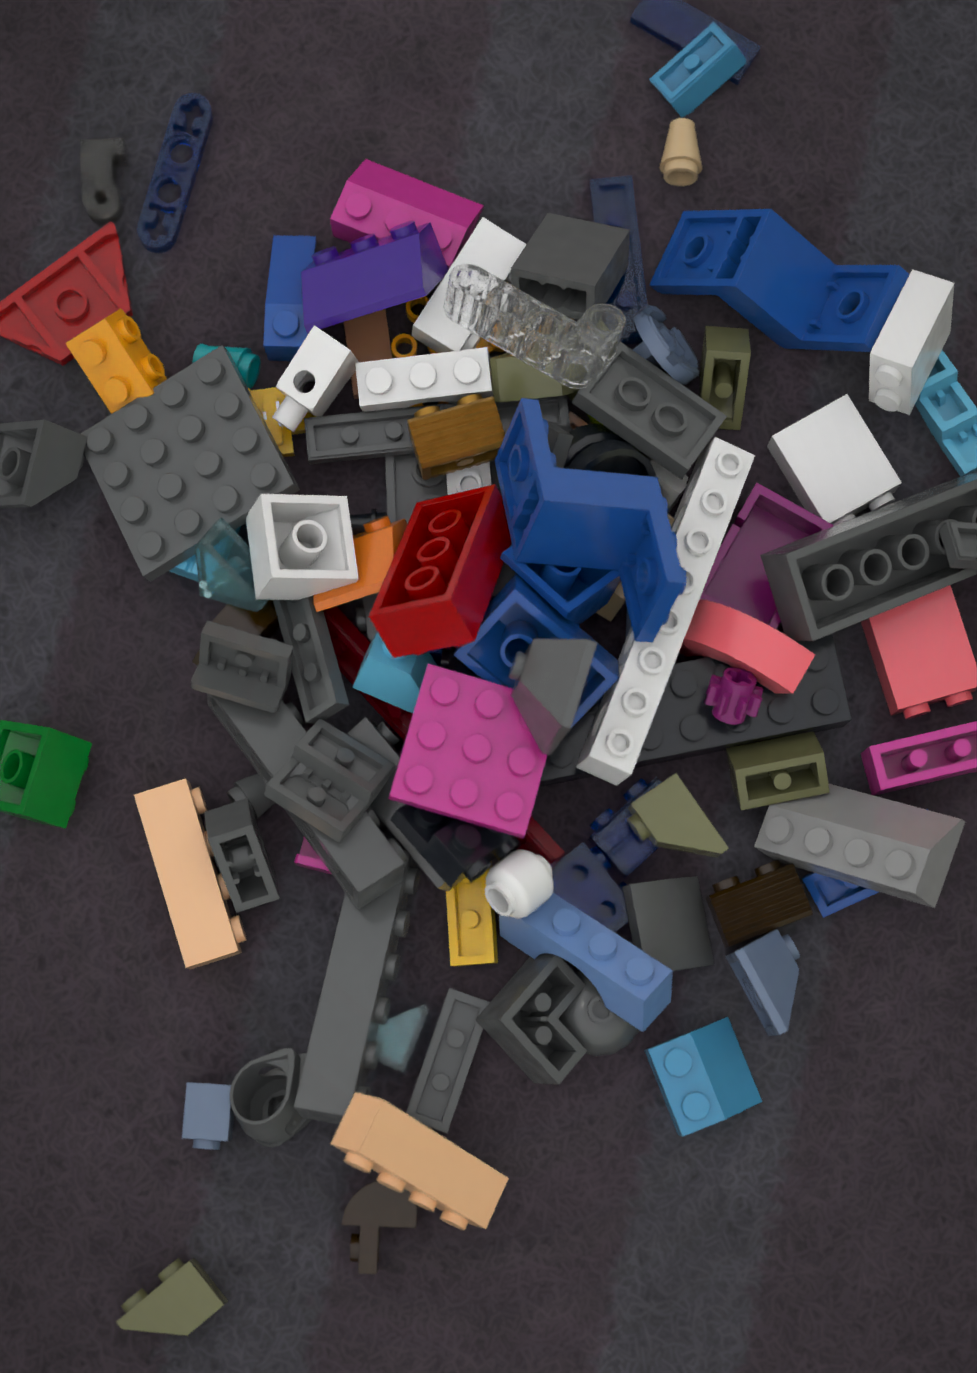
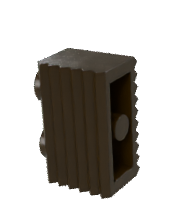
M776 860L755 868L754 871L757 877L740 883L738 876H734L712 885L715 893L707 896L706 901L725 948L813 914L794 864L782 867L780 861Z

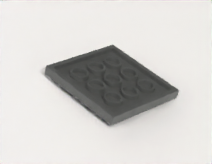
M223 345L154 387V394L151 396L136 398L81 433L87 436L84 448L86 459L142 576L150 582L244 525L250 509L260 494L293 495L300 490L229 351Z

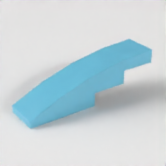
M942 350L915 405L940 448L958 474L963 476L977 470V407L957 381L958 371Z

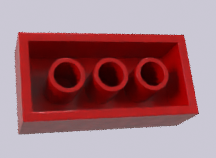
M496 484L416 503L369 614L370 620L393 658L411 654L421 655L431 650L451 646L461 647L475 642L504 561L500 559L501 554L511 545L503 499Z

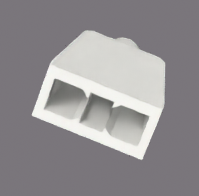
M314 325L276 385L286 397L272 418L294 432L307 412L315 417L323 416L356 371L355 363H359L352 351ZM315 381V386L310 392L302 393L303 387L308 382Z

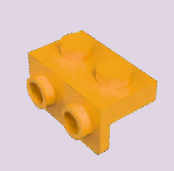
M122 309L115 311L65 343L111 414L136 398L151 396L154 394L153 388L167 380L163 364L157 356L150 353L141 339L138 325Z

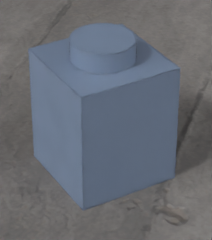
M199 1082L186 1083L182 1138L193 1139V1148L220 1150L221 1141L228 1142L232 1140L234 1112L230 1103L231 1085Z

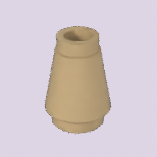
M678 118L670 122L660 163V171L664 174V180L674 186H687L695 183L698 179V174L702 171L695 123L686 118Z

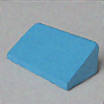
M712 22L649 80L682 118L696 109L746 63V58L715 22Z

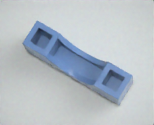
M552 893L545 903L524 918L517 919L499 914L500 936L533 959H536L540 954L549 953L557 955L573 964L593 983L600 993L606 1008L641 1032L671 1002V969L555 893Z

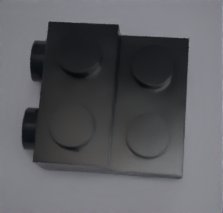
M407 804L397 809L390 819L450 888L465 878L470 882L475 881L489 869L492 860L495 858L502 860L521 846V842L518 840L519 837Z

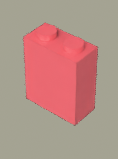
M951 585L861 621L891 716L903 712L905 719H911L931 712L929 705L945 700L947 707H952L973 700L971 692L977 690V664Z

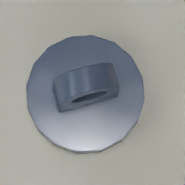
M646 305L633 318L636 329L643 340L633 351L660 370L664 369L679 383L687 385L699 376V370L697 369L699 368L698 359L679 329L677 330L673 327L669 330L662 323L667 319V315L656 306Z

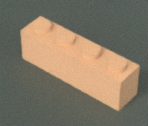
M185 778L134 794L185 967L194 969L241 954L242 951L239 943L247 941L240 916L231 917L226 900L230 899V895L222 874L217 872L213 859L215 856L200 814L207 811L200 787L192 789L191 783Z
M357 1092L354 1093L331 1142V1145L347 1154L344 1159L345 1163L366 1173H370L371 1169L379 1173L377 1182L402 1193L403 1189L411 1192L408 1199L410 1202L434 1212L435 1208L441 1210L440 1219L461 1230H465L467 1224L483 1229L487 1228L509 1179L384 1099Z

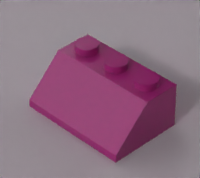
M365 159L346 181L331 215L330 222L332 235L349 243L369 234H375L377 239L390 236V229L405 222L414 221L416 227L431 222L449 270L473 233L484 205Z

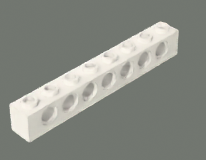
M714 437L698 456L675 514V521L671 526V531L675 532L677 536V554L680 565L686 571L687 581L683 594L678 595L670 610L667 623L661 626L653 643L635 641L631 625L618 658L619 679L604 693L576 768L616 786L632 774L755 455Z

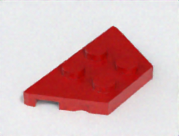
M112 221L0 301V337L64 366L75 358L65 344L66 342L119 309H122L127 316H133L118 231Z

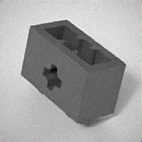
M248 798L204 812L208 841L236 913L280 899L275 870Z

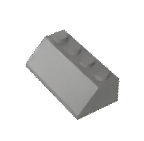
M829 784L830 793L769 805L754 847L773 860H779L780 863L787 865L794 864L795 867L932 908L936 907L965 825L963 819Z

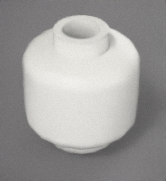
M519 849L509 853L491 867L486 875L485 896L488 903L502 916L520 919L530 915L545 903L553 893L554 881L551 866L544 857L535 855L530 851Z

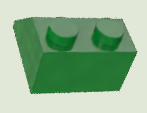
M0 720V812L66 829L69 818L75 809V798L82 775L88 767V756L92 743L50 727Z

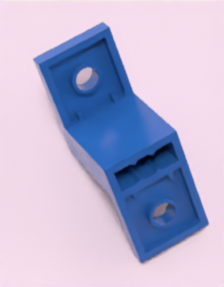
M772 209L683 211L649 286L661 294L717 295L777 345L785 349L871 352L910 274L900 265H836Z
M521 398L494 460L515 562L618 570L635 641L653 643L661 626L667 623L670 610L678 595L683 594L687 581L686 571L684 567H681L677 554V536L675 532L671 531L667 515L668 502L662 496L658 477L557 468L556 456L554 453H550L548 444V422L542 417L539 400Z

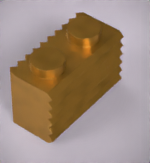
M481 394L468 395L459 399L457 406L440 410L439 406H428L414 413L415 418L407 420L408 431L423 480L494 461L505 437L493 396L483 398Z

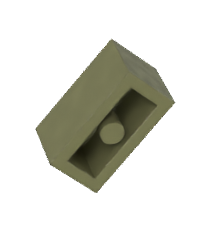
M814 731L726 748L732 788L741 810L830 793L824 751Z

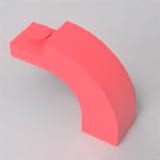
M702 599L697 604L679 653L686 657H710L734 668L744 669L752 673L758 683L775 694H793L815 657L814 653L773 627L731 607Z

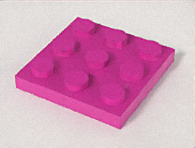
M427 664L388 799L524 838L547 755L541 753L511 696L513 688Z

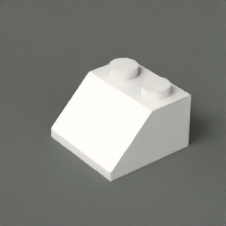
M260 494L246 517L256 599L300 600L357 582L359 577L347 496Z

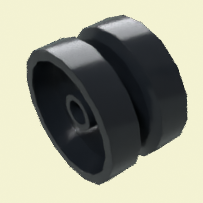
M592 423L576 427L568 432L574 437L564 468L656 477L650 460L606 426Z

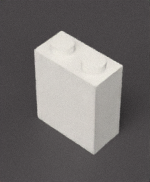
M912 269L870 352L869 401L876 403L877 406L886 411H899L910 415L951 332L953 282Z
M848 394L774 434L767 445L803 507L834 526L856 518L855 515L868 507L871 511L889 505L895 500L892 494L895 493L902 483Z

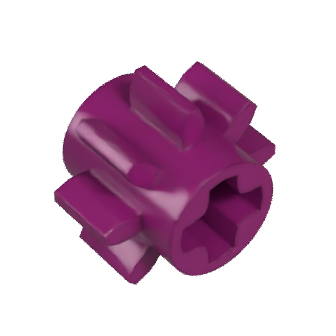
M727 668L724 670L722 678L717 675L711 676L706 692L705 704L713 706L712 714L716 719L727 724H741L744 722L746 714L751 717H757L762 701L763 688L755 686L757 680L752 673L740 668Z

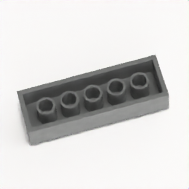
M977 470L761 554L760 556L785 635L797 641H815L976 575L977 569L950 568L939 529L946 521L977 523Z

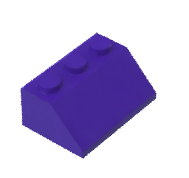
M414 221L405 222L390 229V236L377 239L375 234H369L350 243L352 248L338 252L336 246L313 254V262L301 271L303 317L306 332L309 333L314 325L319 329H323L427 296L448 272V267L431 222L417 227Z

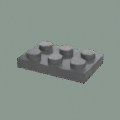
M620 341L616 343L572 401L578 408L681 480L727 417Z

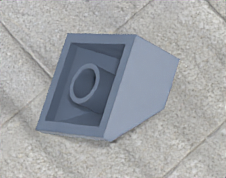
M778 929L725 956L768 1036L781 1035L788 1031L799 968L795 960L799 959L800 955L794 942L788 934L781 936Z

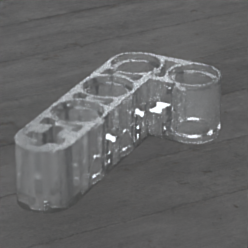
M461 264L452 269L443 305L446 316L453 322L563 385L574 389L590 386L612 362L617 354L626 324L623 312L616 306L607 303L594 304L576 322L473 264Z

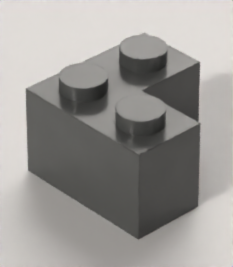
M547 953L540 954L536 959L529 957L475 1019L533 1083L559 1085L587 1052L582 1044L558 1019L584 989L585 984L566 962L557 955Z

